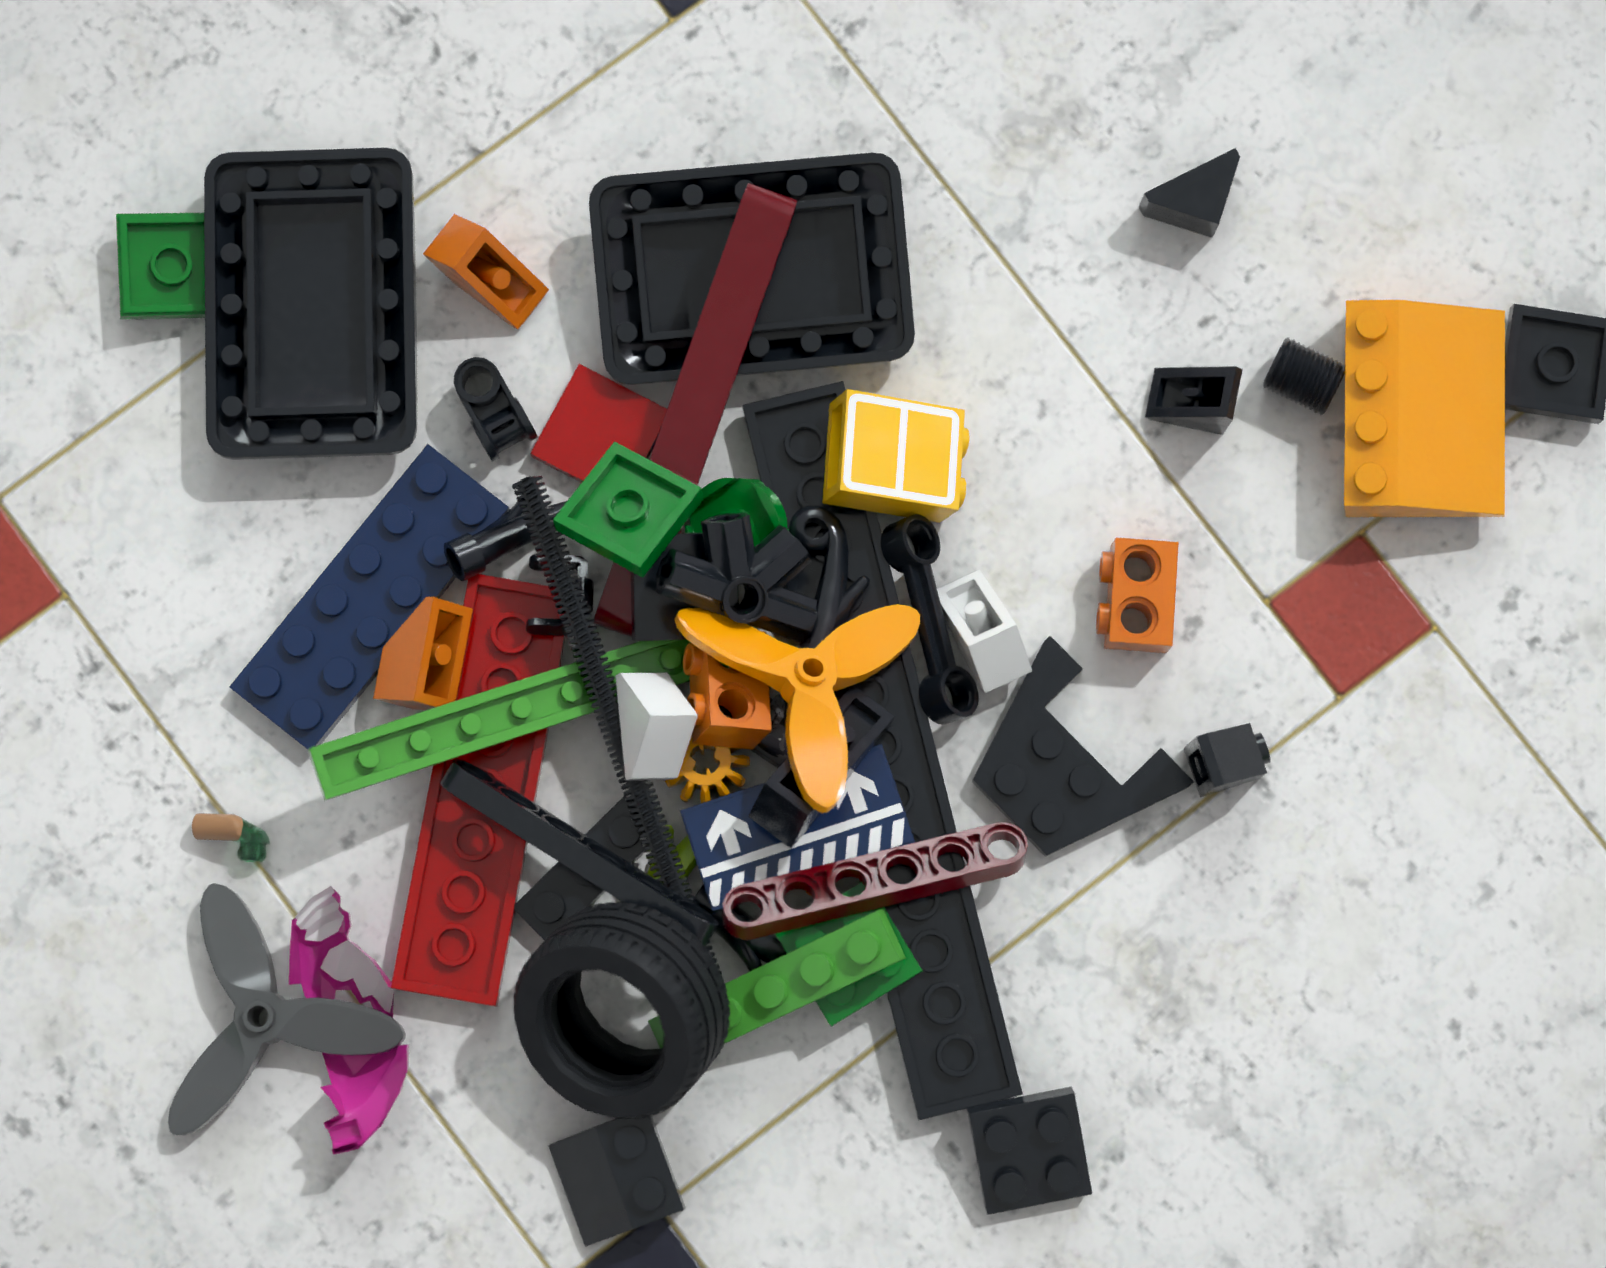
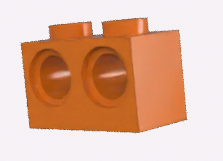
M1116 537L1110 546V552L1102 551L1099 582L1108 583L1107 603H1098L1096 634L1105 635L1104 649L1167 653L1173 646L1179 542ZM1130 558L1143 559L1150 567V578L1142 582L1130 579L1124 570V562ZM1127 609L1141 611L1147 618V630L1139 634L1127 631L1122 625L1121 613Z
M689 643L683 655V670L685 675L690 676V694L687 701L698 715L692 732V744L753 750L771 732L769 686L731 667L730 669L725 668L718 660L692 643ZM718 705L725 707L731 713L733 719L726 717Z

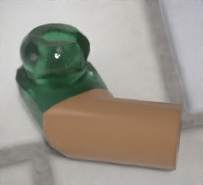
M198 813L192 821V833L195 839L238 842L240 844L237 856L241 861L260 863L266 859V845H270L266 831L235 814Z

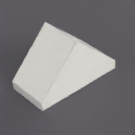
M619 673L615 675L625 780H668L678 778L698 717L697 713L668 673Z

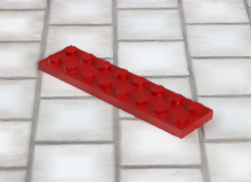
M477 574L468 579L463 606L472 608L473 612L456 701L561 667L566 636L533 635L526 631V621L528 619H560V616L563 615L557 613V610L560 608H556L555 604L558 602L553 601V597L557 595L552 596L550 593L554 589L550 590L546 585ZM549 728L454 759H461L477 766L535 803ZM451 759L432 767L391 988L498 1007L515 916V905L518 899L528 842L460 800L441 785L443 777L454 760Z

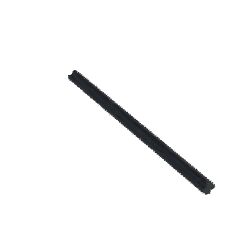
M529 476L523 478L521 481L513 484L512 488L514 490L517 489L514 491V494L518 496L517 501L521 502L519 507L524 508L521 510V513L523 515L526 514L523 516V519L527 521L526 526L530 527L528 532L533 533L530 535V538L532 540L536 539L532 544L534 546L538 545L535 547V551L539 552L537 557L542 558L539 560V563L541 565L545 564L541 569L543 571L548 570L544 572V576L548 577L546 582L551 583L548 585V588L550 590L554 589L550 592L551 595H557L553 597V601L558 602L555 604L556 608H560L557 610V613L559 615L563 614L560 616V620H566L562 622V626L567 627L564 629L565 633H570L566 636L568 640L572 639L569 641V645H575L571 648L572 652H576L573 654V657L579 658L575 663L577 665L582 664L578 666V670H584L580 673L581 677H585L582 679V682L588 683L584 686L586 690L591 689L587 691V695H594L589 698V701H597L591 707L597 708L594 710L595 715L600 714L596 717V720H603L598 723L599 727H604L600 732L607 733L603 735V739H610L605 742V745H612L607 748V751L613 752L609 755L611 759L616 758L612 761V764H619L614 767V770H622L616 776H624L619 779V783H626L621 786L622 790L628 789L623 792V795H631L625 799L626 802H632L628 804L629 809L635 808L630 811V814H638L632 817V820H640L634 826H642V828L637 830L638 834L644 833L639 836V839H647L641 845H649L644 848L645 853L651 852L646 855V858H654L648 861L649 865L656 864L650 870H658V872L653 874L654 878L660 877L657 879L659 882L692 901L695 898L694 895H689L692 893V889H686L690 887V883H683L688 878L687 876L680 877L686 873L685 870H679L683 868V864H677L681 861V858H674L679 854L678 851H673L676 849V845H670L674 843V839H667L672 836V833H664L670 828L669 826L662 827L667 824V820H661L665 817V814H658L663 810L662 807L655 808L661 804L660 801H654L658 799V795H651L656 792V789H648L654 785L653 782L646 783L649 780H625L618 697L614 695L617 693V688L612 689L616 686V682L609 683L615 679V676L607 677L613 671L612 669H605L611 665L610 663L603 664L608 660V657L600 658L606 654V651L598 652L604 646L603 644H596L602 640L601 638L594 639V637L599 635V632L591 633L597 629V626L589 627V625L595 622L594 619L587 620L592 617V613L584 614L590 610V607L582 608V606L588 604V601L580 602V600L586 597L585 594L578 595L583 591V588L575 589L581 585V582L573 583L579 577H571V575L577 571L576 569L569 570L574 566V563L566 564L572 560V557L564 558V556L570 553L569 551L562 552L568 546L567 544L559 545L565 541V538L557 539L563 534L560 532L555 533L554 522L550 520L556 516V513L548 514L554 510L553 507L546 508L552 502H544L545 499L549 498L548 494L541 495L547 491V488L539 489V487L545 485L544 482L537 483L543 477ZM712 945L705 947L708 952L713 949ZM709 952L712 957L715 956V952Z

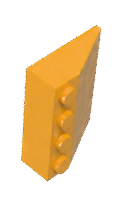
M1346 300L1344 509L1346 517H1505V311L1407 300Z

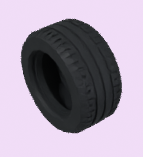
M599 903L575 913L531 954L528 961L523 965L515 985L514 1019L520 1043L531 1065L543 1080L563 1098L586 1111L608 1117L645 1118L649 1115L664 1112L670 1106L678 1103L720 1054L725 1043L724 1040L728 1035L730 1023V1003L726 985L712 955L701 941L677 920L655 909L633 903ZM601 970L620 976L643 993L659 1016L664 1032L663 1048L641 1049L625 1044L601 1027L585 1004L580 987L582 971Z

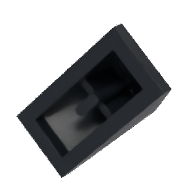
M1236 148L1145 192L1139 204L1142 215L1212 238L1220 223L1240 160V155Z
M1237 366L1155 368L1145 417L1153 421L1223 435L1233 420L1243 369Z

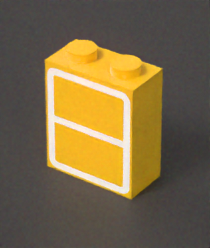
M846 389L829 404L822 503L902 517L918 514L926 517L929 521L942 522L959 510L966 495V480L961 477L962 458L966 455L969 446V430L964 428L965 410Z

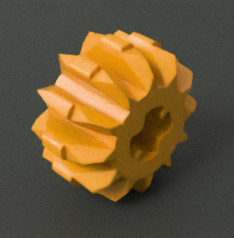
M691 735L678 778L665 780L668 788H672L686 781L687 783L681 791L680 799L687 803L692 798L695 790L699 789L701 790L700 801L704 803L711 800L709 790L716 789L719 797L730 794L724 785L726 780L737 787H743L746 782L745 778L733 771L732 768L750 766V757L746 755H731V753L740 748L692 744ZM704 749H709L715 752L714 760L719 767L713 773L707 768L706 775L696 773L697 765L692 756L698 751L704 756Z

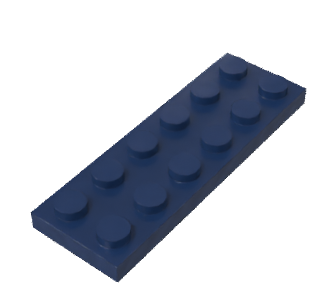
M427 444L229 688L306 749L321 745L378 675L383 646L426 597L440 598L456 579L446 560L444 543L466 533L474 535L505 515L510 508Z

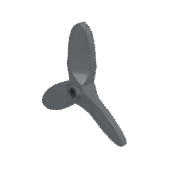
M210 884L203 892L200 903L202 931L215 974L236 1006L234 1020L207 1047L186 1075L169 1110V1130L173 1135H188L208 1124L237 1095L270 1044L282 1040L309 1050L330 1054L373 1055L389 1052L400 1046L406 1038V1033L402 1025L393 1017L379 1010L353 1002L326 998L286 1000L283 996L279 995L272 957L254 916L236 892L224 885ZM264 1009H266L268 1012V1020L263 1026H261L259 1023V1015Z

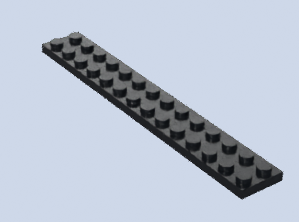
M840 381L742 405V410L760 481L769 487L782 503L787 517V528L789 529L792 516L801 508L820 506L828 509L839 518L846 532L848 542L846 590L861 576L865 575L870 580L868 587L853 607L847 622L869 611L899 604L891 568L884 557L881 547L882 533L877 513L822 503L829 404L845 391L844 382ZM814 522L807 523L804 526L806 535L811 538H819L825 534L823 528ZM826 550L808 551L811 562L786 584V588L815 598ZM909 645L888 666L853 686L895 716L890 726L874 746L880 744L883 746L914 840L919 842L956 833L957 831L929 719L920 703V684ZM851 686L833 691L837 702ZM946 852L937 859L939 865L947 871L955 872L965 868L963 856L955 852ZM903 864L894 865L886 871L889 879L898 884H907L916 878L914 870ZM971 886L886 906V911L923 972L887 993L918 1120L967 1109L970 1106L1023 1095Z

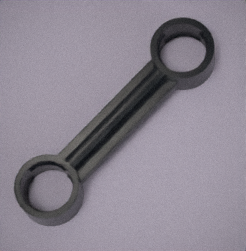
M914 514L886 526L881 536V547L889 565L896 571L904 574L911 606L920 614L918 634L929 675L923 678L919 687L921 706L925 714L933 722L944 725L972 715L977 709L979 694L977 685L970 673L964 668L956 666L931 567V564L937 560L940 554L939 535L934 525L926 517ZM907 535L910 537L914 545L915 554L913 553L908 544ZM945 685L948 687L951 693L953 706L947 698L945 692Z

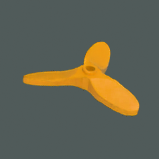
M899 604L878 608L842 624L830 633L815 649H801L791 646L752 626L737 623L726 616L700 608L679 610L675 618V624L687 640L714 659L762 681L781 694L782 698L788 703L785 738L790 766L798 789L804 800L814 810L828 813L835 807L844 791L848 765L844 719L833 691L860 683L894 661L913 641L920 625V614L910 606Z

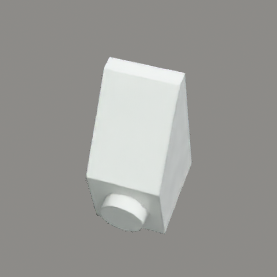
M980 569L937 589L944 618L967 666L985 693L1007 685L1013 680L1032 672L1017 624Z

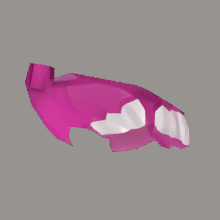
M330 886L310 898L296 917L292 919L289 985L301 984L305 998L335 999L336 990H351L360 1004L370 1001L373 1009L393 1017L394 989L391 988L392 982L375 959L365 953L359 945L349 940L348 934L352 926L350 913L341 908V896ZM409 1044L400 1045L389 1052L373 1055H338L322 1052L331 1085L320 1088L329 1096L339 1112L337 1116L324 1122L325 1129L328 1130L332 1140L333 1155L359 1149L382 1126L391 1107L403 1089L409 1068Z

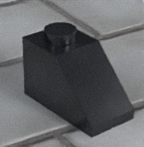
M1250 723L1199 735L1184 747L1200 798L1260 779L1267 774L1264 764L1271 762L1263 735L1261 733L1254 734Z

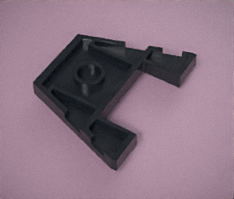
M1051 636L1043 642L1031 666L1032 672L1026 675L972 780V783L1012 824L1024 832L1027 839L1045 857L1177 794L1194 783L1180 766L1160 748L1121 785L1058 722L1045 706L1083 668Z

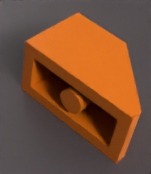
M456 214L451 217L423 253L456 286L516 329L521 327L549 291L485 227Z
M426 597L383 646L373 699L415 710H429L456 701L473 609L436 597Z

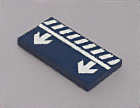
M882 744L874 746L846 781L844 791L835 807L828 813H822L792 848H789L748 817L764 783L680 810L713 913L723 911L725 895L732 888L741 884L915 843ZM741 902V903L737 904L736 906L741 905V904H744V903H747V902Z

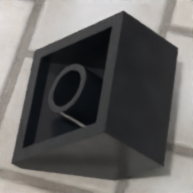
M652 1115L637 1119L616 1118L548 1145L585 1247L675 1214L686 1208Z

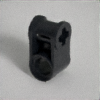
M481 357L466 359L458 366L454 373L456 392L471 419L470 423L492 462L499 459L501 451L527 438L532 441L538 438L518 399L513 397L498 368L491 361ZM477 373H484L493 379L490 391L482 396H472L465 391V384L468 378Z

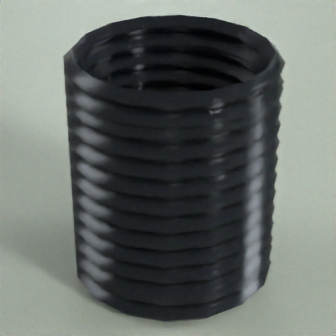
M1287 337L1283 341L1263 382V388H1268V391L1271 390L1272 392L1276 391V394H1281V397L1290 398L1291 401H1295V404L1299 403L1300 406L1304 405L1305 408L1309 407V410L1313 409L1315 413L1319 412L1320 415H1323L1343 379L1345 364L1342 365L1341 362H1338V360L1334 361L1333 358L1329 359L1328 355L1324 357L1323 353L1319 354V351L1310 350L1304 344L1296 343L1294 339L1290 340Z

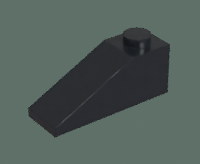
M853 685L838 701L844 719L848 749L846 781L895 718L893 714ZM788 756L764 783L748 817L789 848H792L822 813L814 810L804 800L795 781Z

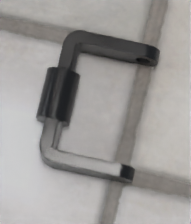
M537 554L529 558V567L532 570L543 571L541 567L545 564L541 565L539 563V560L542 558H538ZM566 555L564 558L572 557V560L566 564L574 563V566L569 570L576 569L577 576L579 577L573 583L581 582V585L575 589L583 588V591L578 595L585 594L586 596L580 602L588 601V604L582 606V608L590 607V610L584 614L592 613L594 582L588 578V562L582 556ZM531 618L526 621V631L533 635L567 636L570 634L565 633L564 629L567 627L562 626V622L566 620Z

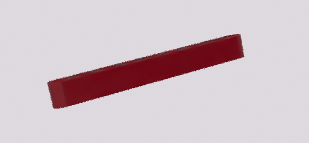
M751 183L747 184L650 457V461L697 486L798 202L796 199ZM613 562L594 616L595 622L593 624L632 637L631 571Z

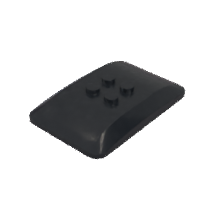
M391 148L229 152L218 155L211 160L204 176L206 436L209 445L221 457L233 460L372 456L402 453L411 446L417 433L415 220L413 172L410 162L403 153Z
M871 152L615 175L600 180L594 185L590 193L589 212L603 361L606 371L614 380L629 385L678 380L748 183L796 199L798 202L737 376L889 362L902 358L909 352L914 343L915 328L901 175L896 163L892 158L883 153Z

